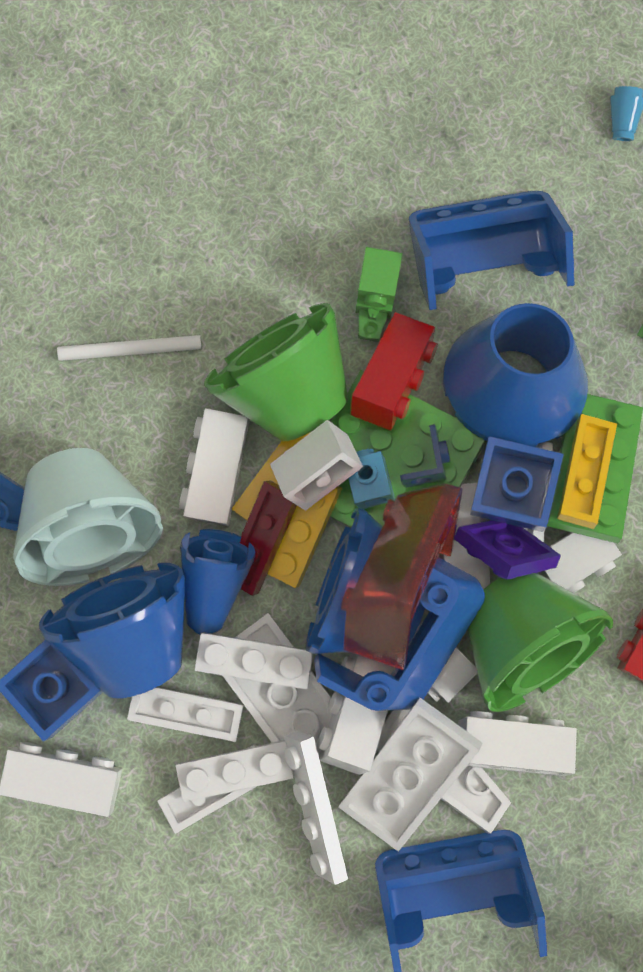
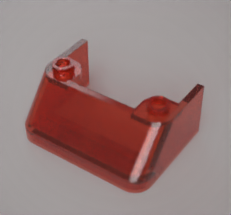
M446 483L398 494L395 500H388L382 520L385 523L355 588L348 587L342 601L341 610L346 611L344 650L404 670L414 613L439 554L451 557L453 552L463 490L461 487Z

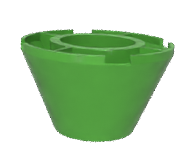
M328 303L310 306L309 309L312 313L302 318H299L296 313L289 315L235 349L224 358L228 365L219 374L216 369H213L206 377L204 386L208 392L280 441H290L315 430L326 420H330L347 403L348 394L335 312Z
M538 573L507 580L500 577L483 589L485 593L484 603L468 627L484 703L493 712L506 711L524 704L526 701L523 696L539 687L543 694L561 682L587 661L603 644L606 638L602 632L606 626L609 630L613 628L614 621L612 617L602 608Z

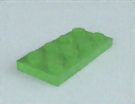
M587 394V400L581 414L617 423L598 524L594 529L557 519L577 425L576 421L572 428L562 436L559 453L564 455L549 515L548 527L617 544L621 541L643 407Z

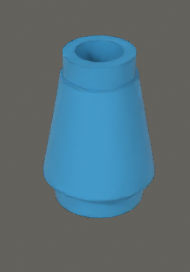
M619 86L615 88L614 95L610 96L612 139L630 142L634 141V135L643 111V89L632 86Z

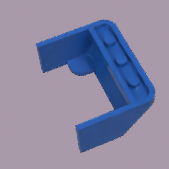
M527 191L418 210L409 216L410 233L420 287L429 310L437 309L436 295L446 293L449 288L455 285V275L524 264L525 268L536 276H548L553 274L554 271H559L567 287L575 285L573 231L551 196L546 192Z
M392 531L388 536V542L393 556L426 573L418 587L419 600L424 608L430 611L391 675L383 671H372L365 676H361L321 654H317L314 658L318 683L375 711L409 710L419 698L424 700L482 607L485 599L484 590L478 579Z
M510 830L492 831L491 834L480 833L403 847L399 852L391 849L383 852L376 859L375 869L394 972H402L398 950L413 947L422 940L424 936L422 920L495 907L498 919L507 927L521 928L531 926L539 956H547L545 915L522 839L517 833Z

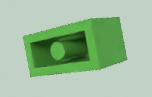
M366 247L355 312L359 313V339L374 342L380 341L386 320L391 318L403 253Z

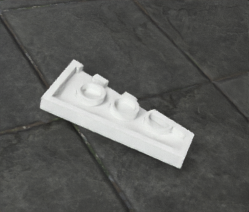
M411 709L392 710L382 728L376 749L377 753ZM466 766L441 798V800L488 834L492 833L511 804L510 800L482 768Z

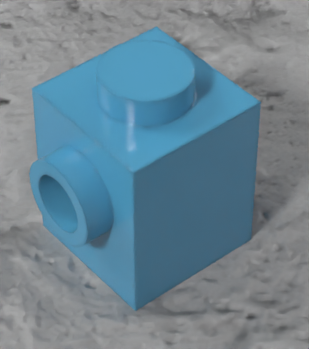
M365 449L356 452L363 467L349 477L355 505L360 509H365L395 501L386 460L381 451L374 452V449Z

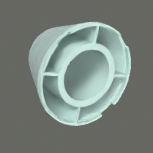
M72 448L59 451L40 460L30 469L27 475L13 553L14 563L18 568L19 574L33 583L65 586L89 582V574L109 567L110 573L113 574L130 566L146 555L161 537L163 531L161 516L157 508L100 452L89 448Z

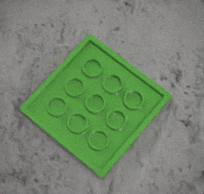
M360 370L347 393V403L334 416L331 423L349 436L356 452L365 449H374V452L381 451L386 460L395 501L368 507L363 510L367 511L387 531H392L427 551L457 492L465 482L483 449L486 440L473 434L458 418L411 394L408 396L411 402L406 416L403 420L397 418L391 431L351 416L352 394L364 373L363 370ZM435 424L439 441L446 440L450 462L444 463L447 480L404 487L400 475L437 468L429 425ZM348 478L339 485L342 490L330 517L351 528L354 522L351 514L358 507L354 503Z

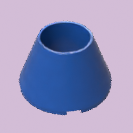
M523 303L511 306L470 327L452 345L443 370L445 396H448L451 405L456 411L455 416L468 430L488 441L489 437L537 447L539 443L554 438L558 439L576 423L587 400V373L569 325L558 313L538 304ZM516 351L528 354L538 360L547 372L533 374L519 371L507 364L499 353Z
M356 508L351 514V518H354L352 527L345 526L340 536L315 604L318 606L315 623H310L306 639V651L313 654L405 649L413 639L425 610L418 597V587L426 573L393 556L388 542L390 532L367 511Z
M158 563L159 569L144 571L143 566L139 565L104 576L78 588L61 599L64 606L54 614L50 609L43 615L39 622L42 636L110 698L132 697L162 685L171 679L182 665L185 576L178 565ZM118 578H122V579H119V580H116V581H114V582L109 583V582L112 581V580H115V579H118Z

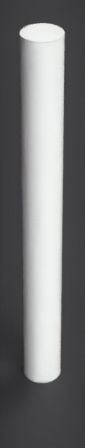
M201 335L59 346L57 347V355L59 361L199 350L202 349Z

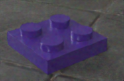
M493 520L460 526L454 538L456 542L467 549L466 551L469 555L483 561L492 568L494 574L506 580L557 568L561 557L558 552L526 529Z

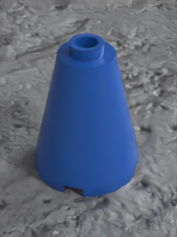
M201 529L199 536L190 538L191 532L185 534L180 546L182 571L185 576L186 622L199 635L201 633L213 634L222 629L255 558L254 546L250 542L248 548L240 544L241 536L223 530Z

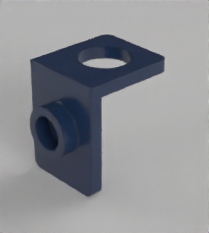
M435 424L429 425L437 468L400 475L404 487L447 480L444 463L450 462L446 440L439 441Z

